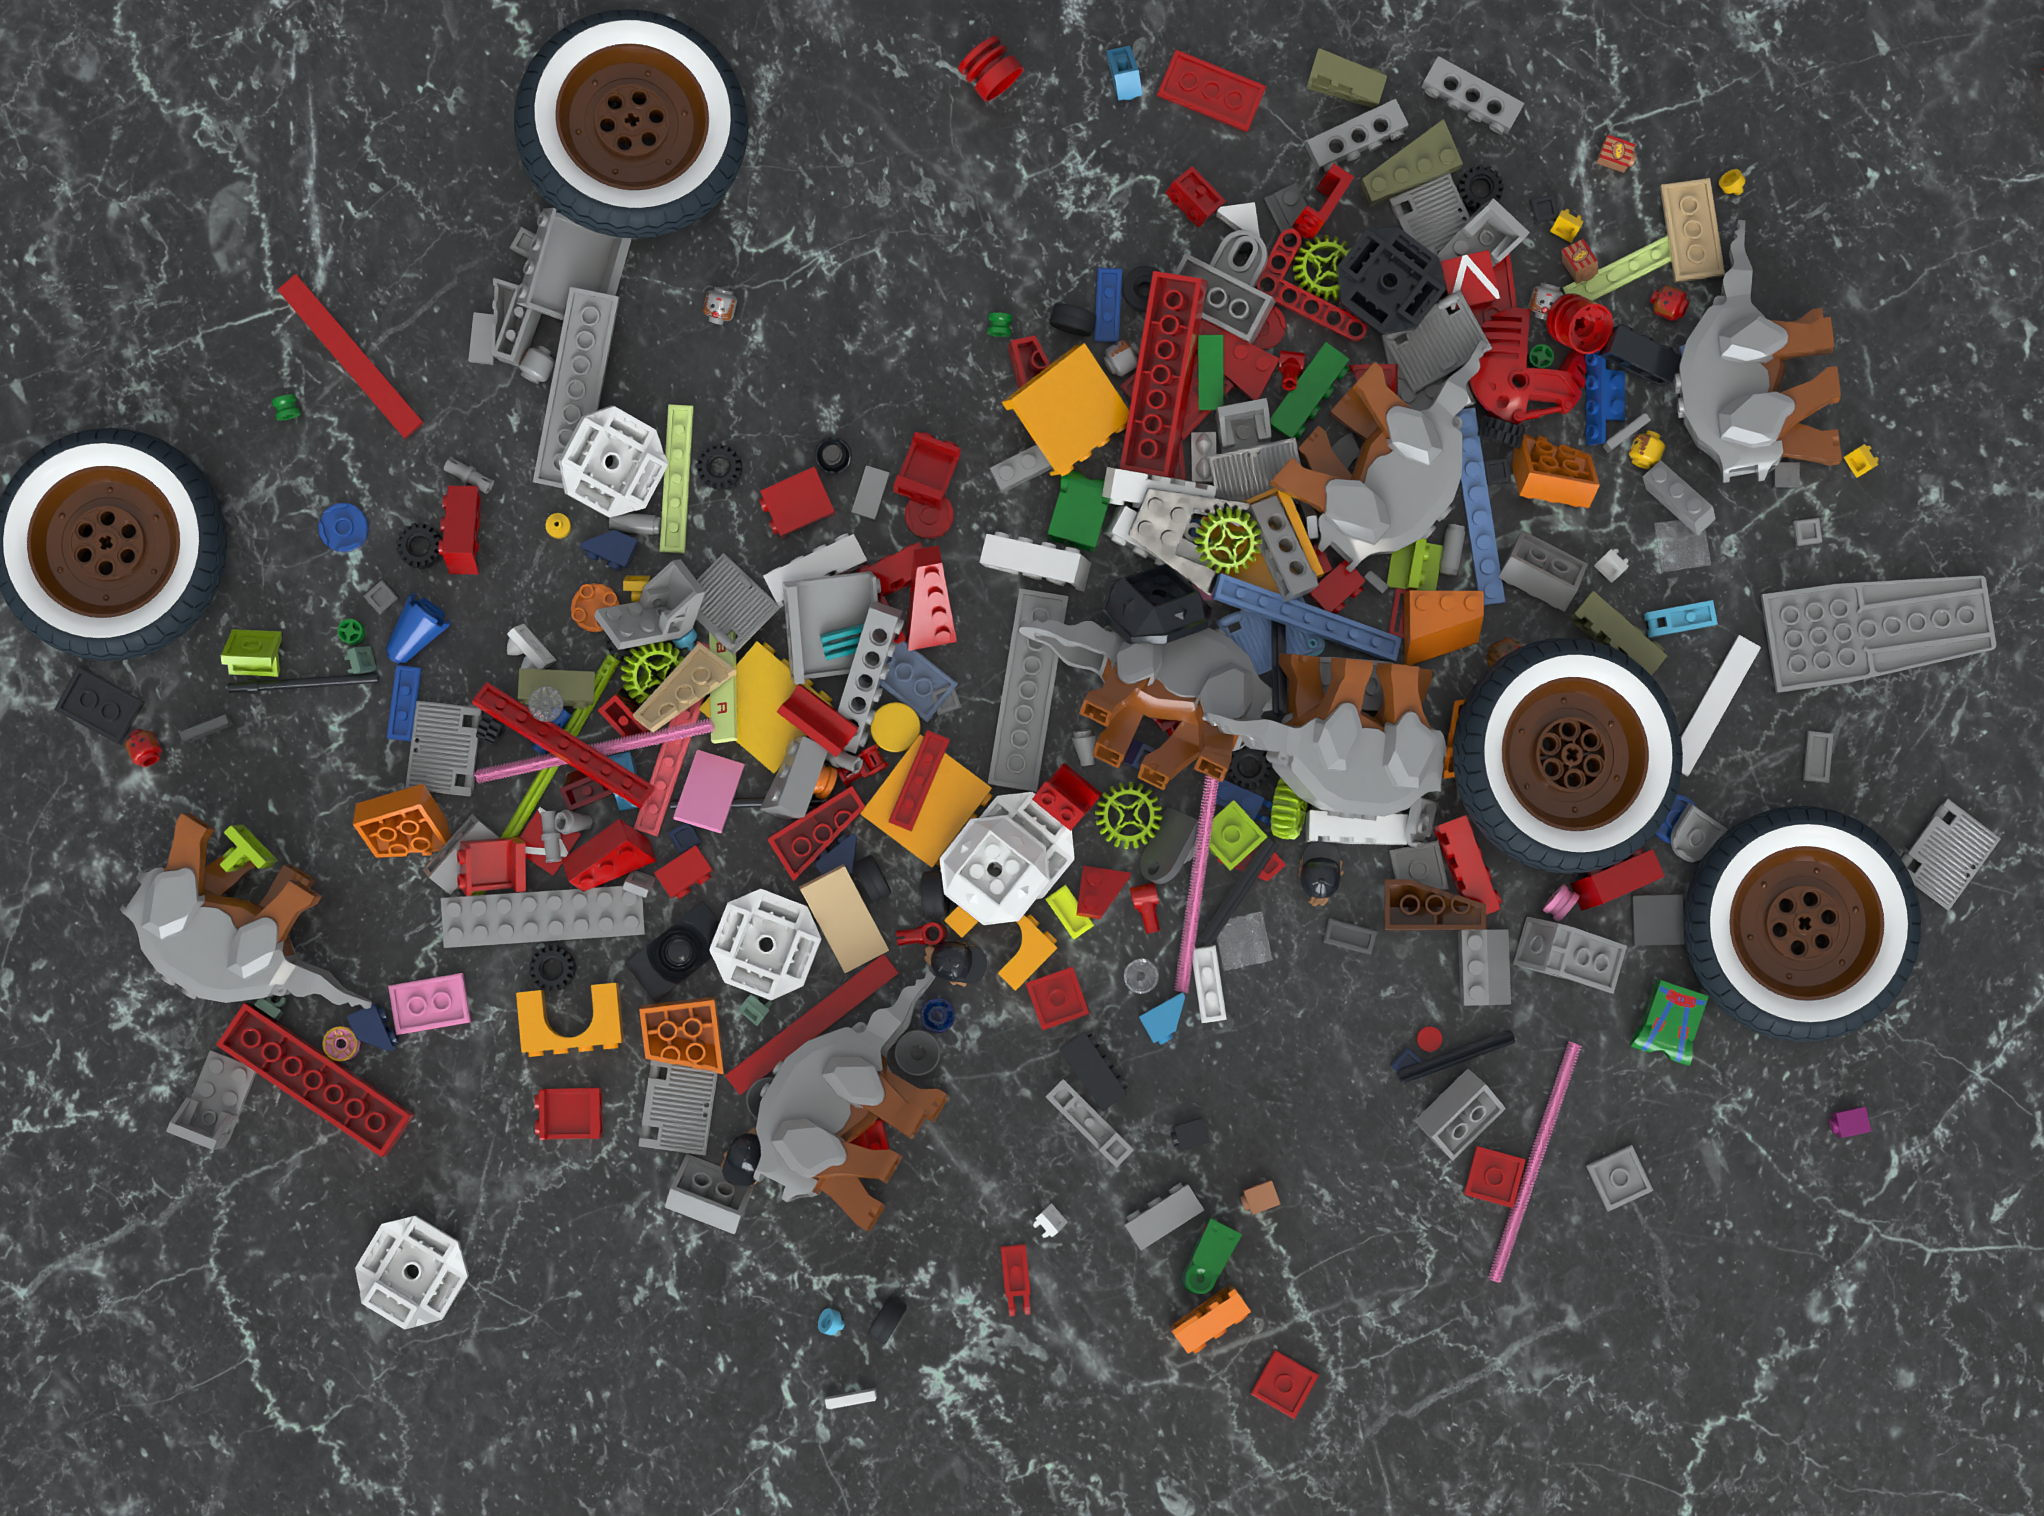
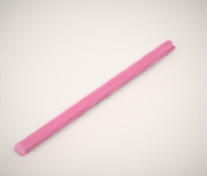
M707 718L706 722L705 719L703 722L701 720L700 723L698 720L694 724L689 722L688 725L686 723V725L683 724L682 726L681 724L680 726L677 725V727L671 726V728L668 727V730L667 728H662V731L659 729V732L656 730V733L650 731V734L647 732V735L646 732H644V735L641 733V736L639 733L638 737L637 734L635 737L633 735L632 738L630 735L629 739L627 736L626 739L621 737L620 740L618 738V740L615 739L613 741L612 739V741H603L600 744L594 743V746L591 744V747L606 756L609 753L615 754V752H624V750H633V748L657 745V743L683 739L686 736L692 737L695 734H707V732H713L715 726L711 718L709 721ZM550 753V755L544 754V757L541 755V758L539 755L538 759L536 756L535 759L530 757L529 760L527 758V760L521 759L518 762L512 761L509 764L504 763L503 766L501 764L497 767L495 765V767L477 769L476 772L474 771V776L478 783L489 782V780L492 781V779L498 780V778H507L521 773L524 774V772L539 771V769L565 765L566 762Z
M1205 776L1208 779H1204L1207 781L1204 782L1207 785H1204L1206 788L1203 789L1206 791H1203L1205 794L1202 795L1205 797H1202V799L1205 800H1201L1204 802V804L1201 803L1203 810H1200L1203 813H1200L1202 816L1199 817L1202 819H1199L1201 822L1198 823L1201 825H1198L1200 828H1197L1200 830L1197 831L1200 834H1196L1199 836L1196 837L1199 840H1196L1198 843H1195L1198 845L1195 846L1197 849H1194L1197 851V853L1194 852L1196 856L1193 855L1196 857V859L1193 858L1195 862H1192L1195 863V865H1192L1195 868H1192L1194 871L1191 872L1194 874H1191L1193 877L1190 878L1193 880H1190L1192 883H1189L1192 885L1189 886L1192 889H1188L1191 891L1188 892L1191 895H1188L1190 898L1187 899L1190 901H1187L1189 904L1186 905L1189 907H1186L1188 910H1185L1188 912L1185 913L1188 915L1185 916L1187 919H1184L1187 923L1184 922L1186 926L1183 925L1186 927V929L1183 928L1185 932L1182 931L1185 933V935L1182 934L1184 936L1182 938L1184 941H1181L1183 942L1181 944L1183 947H1180L1183 950H1180L1182 953L1179 954L1182 956H1179L1181 959L1178 960L1181 962H1178L1180 965H1177L1180 967L1177 968L1180 971H1177L1179 974L1176 975L1179 977H1176L1178 980L1175 981L1178 983H1175L1177 986H1174L1177 988L1174 990L1188 993L1187 990H1189L1188 984H1190L1189 978L1191 977L1189 975H1191L1190 972L1192 971L1190 966H1192L1191 963L1193 962L1191 960H1193L1192 957L1194 956L1192 954H1194L1193 951L1195 950L1193 948H1195L1194 942L1196 941L1195 936L1197 935L1196 930L1199 923L1201 896H1203L1202 890L1204 889L1202 887H1204L1203 881H1205L1203 878H1205L1204 875L1206 874L1204 872H1206L1205 869L1207 868L1205 866H1207L1206 860L1208 859L1210 835L1212 834L1210 833L1212 832L1211 826H1213L1211 823H1213L1212 820L1214 819L1212 817H1214L1213 814L1215 813L1213 811L1216 807V792H1218L1217 786H1219L1217 784L1219 781L1209 776Z
M1570 1041L1568 1042L1562 1065H1560L1561 1068H1559L1560 1071H1558L1559 1074H1557L1558 1077H1556L1557 1080H1555L1556 1083H1554L1555 1086H1553L1551 1098H1549L1551 1101H1548L1550 1104H1547L1549 1107H1546L1538 1136H1536L1537 1139H1535L1536 1142H1534L1535 1145H1533L1534 1148H1532L1533 1151H1531L1529 1163H1526L1528 1166H1525L1527 1169H1524L1526 1172H1523L1525 1175H1522L1524 1178H1521L1523 1181H1520L1522 1184H1519L1521 1187H1518L1520 1190H1518L1519 1193H1517L1515 1205L1511 1208L1510 1216H1508L1509 1219H1507L1508 1222H1506L1507 1225H1505L1506 1228H1504L1505 1231L1502 1234L1504 1237H1501L1503 1240H1500L1502 1243H1499L1501 1246H1498L1500 1249H1497L1499 1252H1496L1498 1255H1495L1497 1258H1494L1496 1261H1493L1495 1264H1492L1494 1267H1491L1493 1270H1490L1492 1273H1489L1491 1276H1488L1490 1280L1495 1282H1501L1500 1279H1503L1501 1276H1504L1502 1273H1505L1503 1270H1506L1504 1267H1507L1505 1264H1508L1506 1261H1509L1507 1258H1510L1508 1255H1511L1509 1252H1512L1510 1249H1513L1511 1246H1514L1512 1243H1515L1513 1240H1516L1514 1237H1517L1515 1234H1518L1516 1231H1519L1517 1229L1520 1228L1518 1225H1521L1519 1222H1522L1525 1208H1527L1526 1205H1528L1527 1202H1529L1528 1199H1530L1529 1196H1531L1530 1193H1532L1531 1190H1533L1532 1187H1534L1533 1184H1535L1534 1181H1536L1535 1178H1537L1536 1175H1538L1537 1172H1539L1538 1169H1540L1539 1166H1541L1540 1163H1542L1541 1160H1543L1542 1157H1544L1543 1154H1545L1544 1151L1547 1148L1545 1145H1548L1546 1142H1549L1547 1139H1550L1548 1136H1551L1549 1133H1552L1550 1130H1553L1551 1127H1554L1552 1124H1556L1553 1121H1557L1554 1118H1558L1555 1115H1559L1556 1112H1560L1558 1110L1561 1109L1559 1107H1561L1560 1104H1562L1561 1101H1563L1562 1098H1564L1566 1086H1569L1567 1083H1570L1568 1080H1571L1569 1077H1572L1570 1074H1573L1571 1071H1574L1572 1068H1575L1573 1065H1576L1574 1062H1577L1575 1059H1578L1576 1056H1579L1577 1053H1580L1578 1050H1581L1579 1047H1582Z

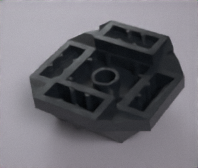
M1399 227L1367 228L1336 268L1339 306L1379 336L1415 330L1446 290L1439 257ZM1383 279H1390L1393 282V287H1387L1383 283Z
M1166 563L1143 571L1135 569L1132 575L1109 582L1101 619L1129 644L1137 643L1141 645V642L1166 644L1206 630L1211 619L1212 608L1204 602L1200 593L1191 583L1187 582Z

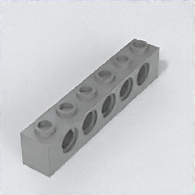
M875 601L869 608L838 708V712L848 720H855L859 725L857 733L844 749L855 754L860 747H865L869 736V733L865 732L867 724H872L876 713L872 708L874 702H879L883 688L879 687L881 679H886L890 666L886 665L888 657H893L897 643L893 641L895 635L900 634L904 624V620L901 619L903 611ZM876 629H883L887 633V637H880ZM869 652H876L880 660H873ZM862 674L870 675L873 682H865ZM855 697L863 698L866 705H859Z

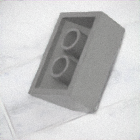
M1522 530L1498 578L1565 612L1578 591L1588 564Z
M1509 930L1458 931L1461 1006L1511 1004Z
M1467 1069L1421 1113L1415 1122L1453 1161L1506 1108L1489 1087L1471 1070Z
M686 1154L670 1188L665 1208L735 1234L755 1184L750 1187L734 1186L724 1179L722 1167Z

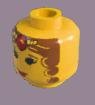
M1647 430L1645 434H1637L1629 450V456L1633 459L1632 463L1638 467L1650 469L1651 466H1655L1661 460L1665 444L1660 440V435L1653 431Z

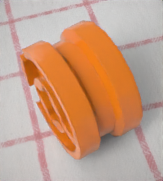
M825 763L823 764L813 792L816 798L824 800L829 796L836 782V768L831 766L825 767Z

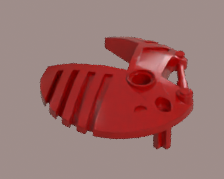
M1518 307L1502 310L1490 317L1495 320L1485 321L1480 326L1492 349L1485 352L1479 359L1480 369L1469 380L1474 395L1487 412L1485 416H1493L1515 425H1519L1525 420L1539 418L1542 415L1556 412L1567 414L1580 399L1582 392L1579 387L1581 389L1584 388L1586 381L1583 377L1586 374L1584 354L1574 349L1570 351L1558 370L1526 368L1531 309ZM1512 379L1519 382L1520 388L1513 384ZM1528 401L1548 402L1557 405L1541 410L1526 411Z

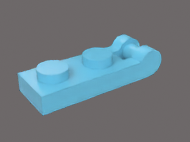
M1713 600L1644 613V619L1648 621L1649 630H1647L1648 638L1718 625ZM1664 618L1666 627L1659 628L1657 619Z

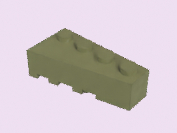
M1441 120L1362 179L1360 188L1369 208L1447 173L1453 174L1460 171L1463 162L1445 120Z
M1594 591L1585 596L1568 617L1571 623L1591 639L1626 654L1640 664L1651 676L1667 657L1663 652L1665 649L1655 641L1651 642L1644 636L1645 633L1640 628L1627 621L1620 612L1611 607Z

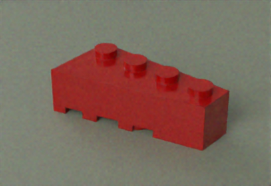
M1464 815L1434 827L1433 831L1439 841V846L1459 896L1486 904V915L1500 910L1499 904L1502 903L1500 895L1496 889L1493 890L1490 882L1492 880L1490 870L1483 863L1482 850L1475 841L1474 831L1467 816Z

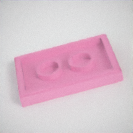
M697 750L678 802L674 819L722 833L745 764Z
M463 973L388 986L396 1035L471 1022Z

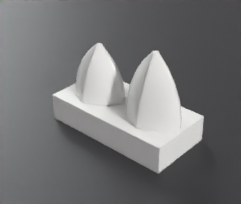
M1191 432L1192 482L1213 483L1208 456L1216 455V432Z
M525 624L512 628L507 634L510 637L507 643V654L514 656L524 653L526 655L521 668L546 669L556 661Z

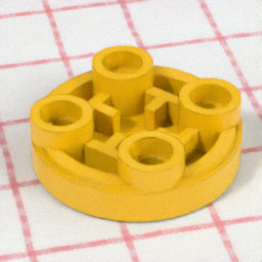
M898 702L888 703L880 707L876 711L871 724V734L874 741L882 749L894 753L908 750L920 735L921 729L920 721L915 711L909 706Z

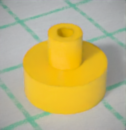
M1733 169L1726 172L1720 178L1719 186L1726 194L1734 193L1735 195H1740L1743 192L1742 187L1746 179L1740 170Z
M555 513L548 517L545 526L547 532L553 538L562 539L570 533L571 522L564 514Z

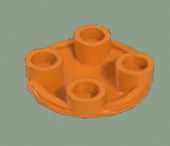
M604 584L582 585L572 599V619L579 627L586 631H603V628L594 617L596 609L620 605L618 596L611 588Z

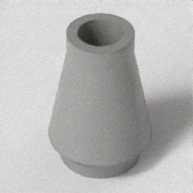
M1093 729L1073 731L1074 737L1072 741L1080 760V766L1095 764V757L1092 755L1096 744V735L1093 733Z
M563 810L555 816L554 825L557 831L566 835L589 830L592 827V818L589 815Z

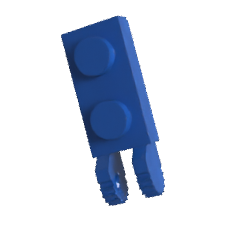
M1226 780L1217 783L1219 784L1217 786L1218 792H1216L1217 798L1215 802L1217 805L1225 808L1234 800L1253 821L1257 820L1271 826V818L1258 814L1261 805L1272 811L1273 803Z

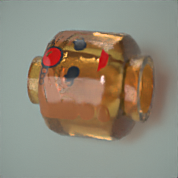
M1505 637L1491 644L1486 655L1489 667L1508 653L1522 647V644L1510 637Z

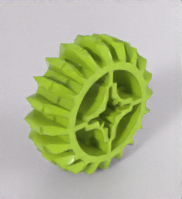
M1325 235L1323 242L1320 241L1318 236L1315 237V245L1307 241L1305 245L1308 250L1302 247L1299 248L1298 252L1301 256H1295L1294 261L1300 265L1293 266V271L1299 272V274L1294 276V280H1303L1299 284V288L1304 289L1307 287V292H1314L1317 297L1324 295L1323 300L1327 302L1329 295L1332 296L1334 301H1337L1338 284L1332 287L1319 285L1324 280L1337 281L1336 262L1339 257L1343 260L1351 248L1345 250L1346 241L1338 245V237L1335 236L1333 242H1329V236ZM1319 251L1333 252L1327 258L1313 255ZM1307 260L1312 263V267L1317 272L1313 281L1308 276L1306 270ZM1332 261L1330 270L1323 273L1320 277L1322 268L1327 264L1329 265Z
M1227 506L1226 514H1223L1221 508H1217L1218 516L1214 517L1209 512L1207 513L1210 519L1209 522L1205 519L1200 520V523L1205 528H1196L1195 530L1196 533L1202 535L1201 537L1194 538L1195 543L1201 544L1195 548L1196 553H1202L1199 557L1201 562L1208 560L1206 563L1208 569L1215 565V572L1219 573L1222 567H1224L1225 574L1229 575L1230 567H1233L1235 573H1239V565L1242 564L1245 569L1249 567L1246 562L1247 559L1255 562L1256 559L1252 552L1260 553L1261 550L1254 545L1262 543L1261 538L1255 537L1261 533V530L1254 528L1257 524L1255 519L1248 521L1250 518L1248 512L1241 516V509L1237 508L1234 514H1232L1231 507ZM1227 522H1236L1242 525L1246 531H1231ZM1219 525V535L1213 538L1212 542H1208L1210 533ZM1225 530L1228 536H1230L1231 539H1234L1233 541L1231 540V551L1229 547L1225 544V542H1222V540L1225 541ZM1244 539H1248L1245 549L1237 556V546L1243 543ZM1209 550H1225L1229 559L1218 558Z
M663 641L647 644V646L641 645L638 646L639 651L632 648L630 652L633 656L631 658L628 656L624 657V660L628 662V666H621V670L627 672L620 676L621 680L626 681L623 688L630 690L628 695L631 698L636 697V702L639 704L646 701L654 692L644 690L654 684L661 685L666 679V672L670 668L669 665L671 664L672 673L684 659L683 656H678L680 651L677 648L672 649V644L668 642L665 645ZM652 655H665L662 659L658 658L654 662L646 660L647 657ZM641 665L642 674L638 678L639 681L637 682V671L639 666ZM648 666L652 669H655L656 672H658L657 676L660 678V680L656 677H653V675L651 674L652 671L648 668Z
M1280 777L1275 788V795L1273 796L1270 821L1273 835L1281 839H1296L1300 835L1304 824L1308 802L1299 798Z
M1122 782L1119 783L1120 791L1118 792L1111 786L1110 791L1113 795L1110 797L1104 792L1102 796L1107 802L1098 801L1097 803L1098 806L1104 808L1103 811H1095V815L1103 816L1102 820L1096 821V825H1105V828L1099 831L1102 835L1107 831L1110 833L1106 838L1107 842L1115 837L1117 839L1114 844L1115 847L1119 846L1120 841H1125L1124 849L1129 848V842L1133 841L1134 848H1138L1137 840L1139 839L1146 845L1148 841L1144 836L1148 835L1150 838H1154L1155 834L1150 831L1151 828L1155 830L1160 829V826L1155 824L1154 820H1162L1161 815H1155V812L1160 811L1162 807H1153L1152 805L1158 798L1155 796L1149 800L1148 796L1152 791L1148 789L1145 794L1141 793L1142 784H1139L1137 790H1133V782H1129L1128 789L1124 788ZM1124 795L1138 797L1137 801L1131 806H1125L1116 800ZM1144 803L1149 810L1147 826L1138 817V810ZM1110 805L1115 808L1120 816L1114 828L1111 827L1108 820ZM1135 806H1138L1133 814L1135 821L1130 822L1129 819V822L1125 821L1120 825L1125 816L1121 809L1129 811V809L1132 810ZM1126 825H1133L1142 831L1134 836L1119 834Z

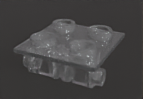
M1681 520L1654 524L1661 572L1711 566L1706 529L1697 536Z
M1262 912L1230 918L1217 937L1224 971L1273 960Z

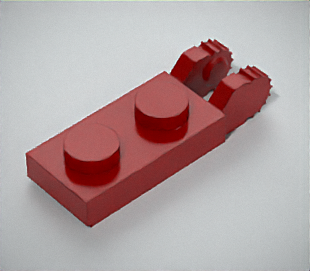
M1026 1243L1001 1246L1005 1296L1008 1297L1009 1316H1015L1016 1313L1013 1296L1023 1295L1024 1299L1023 1311L1025 1315L1031 1314L1029 1301L1031 1292Z

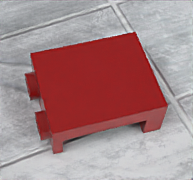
M1333 163L1316 187V190L1328 197L1319 212L1306 205L1292 225L1299 232L1300 236L1311 240L1315 237L1354 176Z
M915 432L901 471L895 479L893 492L940 509L959 461L961 448L951 441L943 442L934 439V436L929 433Z
M815 467L760 491L763 497L759 499L764 513L769 511L773 520L768 522L774 535L779 533L781 538H785L787 534L826 517L828 519L836 515Z
M1063 763L1055 774L1043 784L1032 800L1071 831L1091 809L1102 793L1067 764Z
M520 837L460 841V850H457L458 865H461V874L457 875V885L466 896L472 895V891L513 888L516 892L526 891L525 842Z
M602 1088L539 1089V1094L535 1095V1109H539V1119L535 1121V1133L539 1135L540 1140L603 1138Z

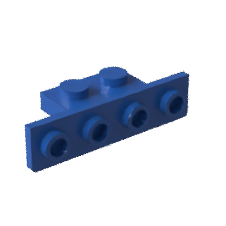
M1600 350L1593 354H1586L1585 434L1586 445L1588 446L1606 443V421H1625V372L1606 369V359L1598 356Z

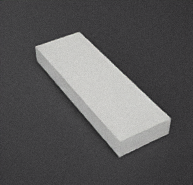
M1216 946L1194 948L1192 963L1201 1022L1227 1020Z

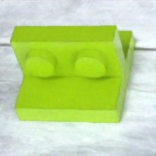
M1419 539L1392 553L1386 581L1388 587L1412 591H1436L1443 546L1426 543L1427 539Z
M232 629L221 654L222 664H228V672L231 675L278 677L280 673L278 649L282 641L281 631Z
M1233 800L1212 820L1213 823L1211 824L1213 826H1211L1212 832H1210L1212 834L1210 835L1209 851L1215 857L1217 856L1231 871L1263 842L1267 836Z
M231 825L224 832L237 846V848H230L223 855L225 860L220 866L226 872L239 871L250 860L258 869L271 868L278 861L244 825Z

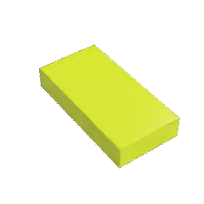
M1066 885L1045 899L1073 940L1094 926L1089 917L1076 916L1078 902Z

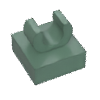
M371 646L354 647L347 650L348 655L344 659L350 660L352 667L347 670L348 673H370L377 670Z
M751 994L739 1008V1011L758 1026L770 1011L769 1008L772 1002L769 1000L767 1004L763 1005L758 1000L760 996L756 994L753 996Z
M274 995L266 997V1000L259 998L255 1006L279 1021L284 1012L278 1008L283 1007L287 999L282 997L278 1003H273L272 997Z

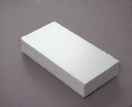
M876 1388L826 1397V1409L875 1401L877 1399Z

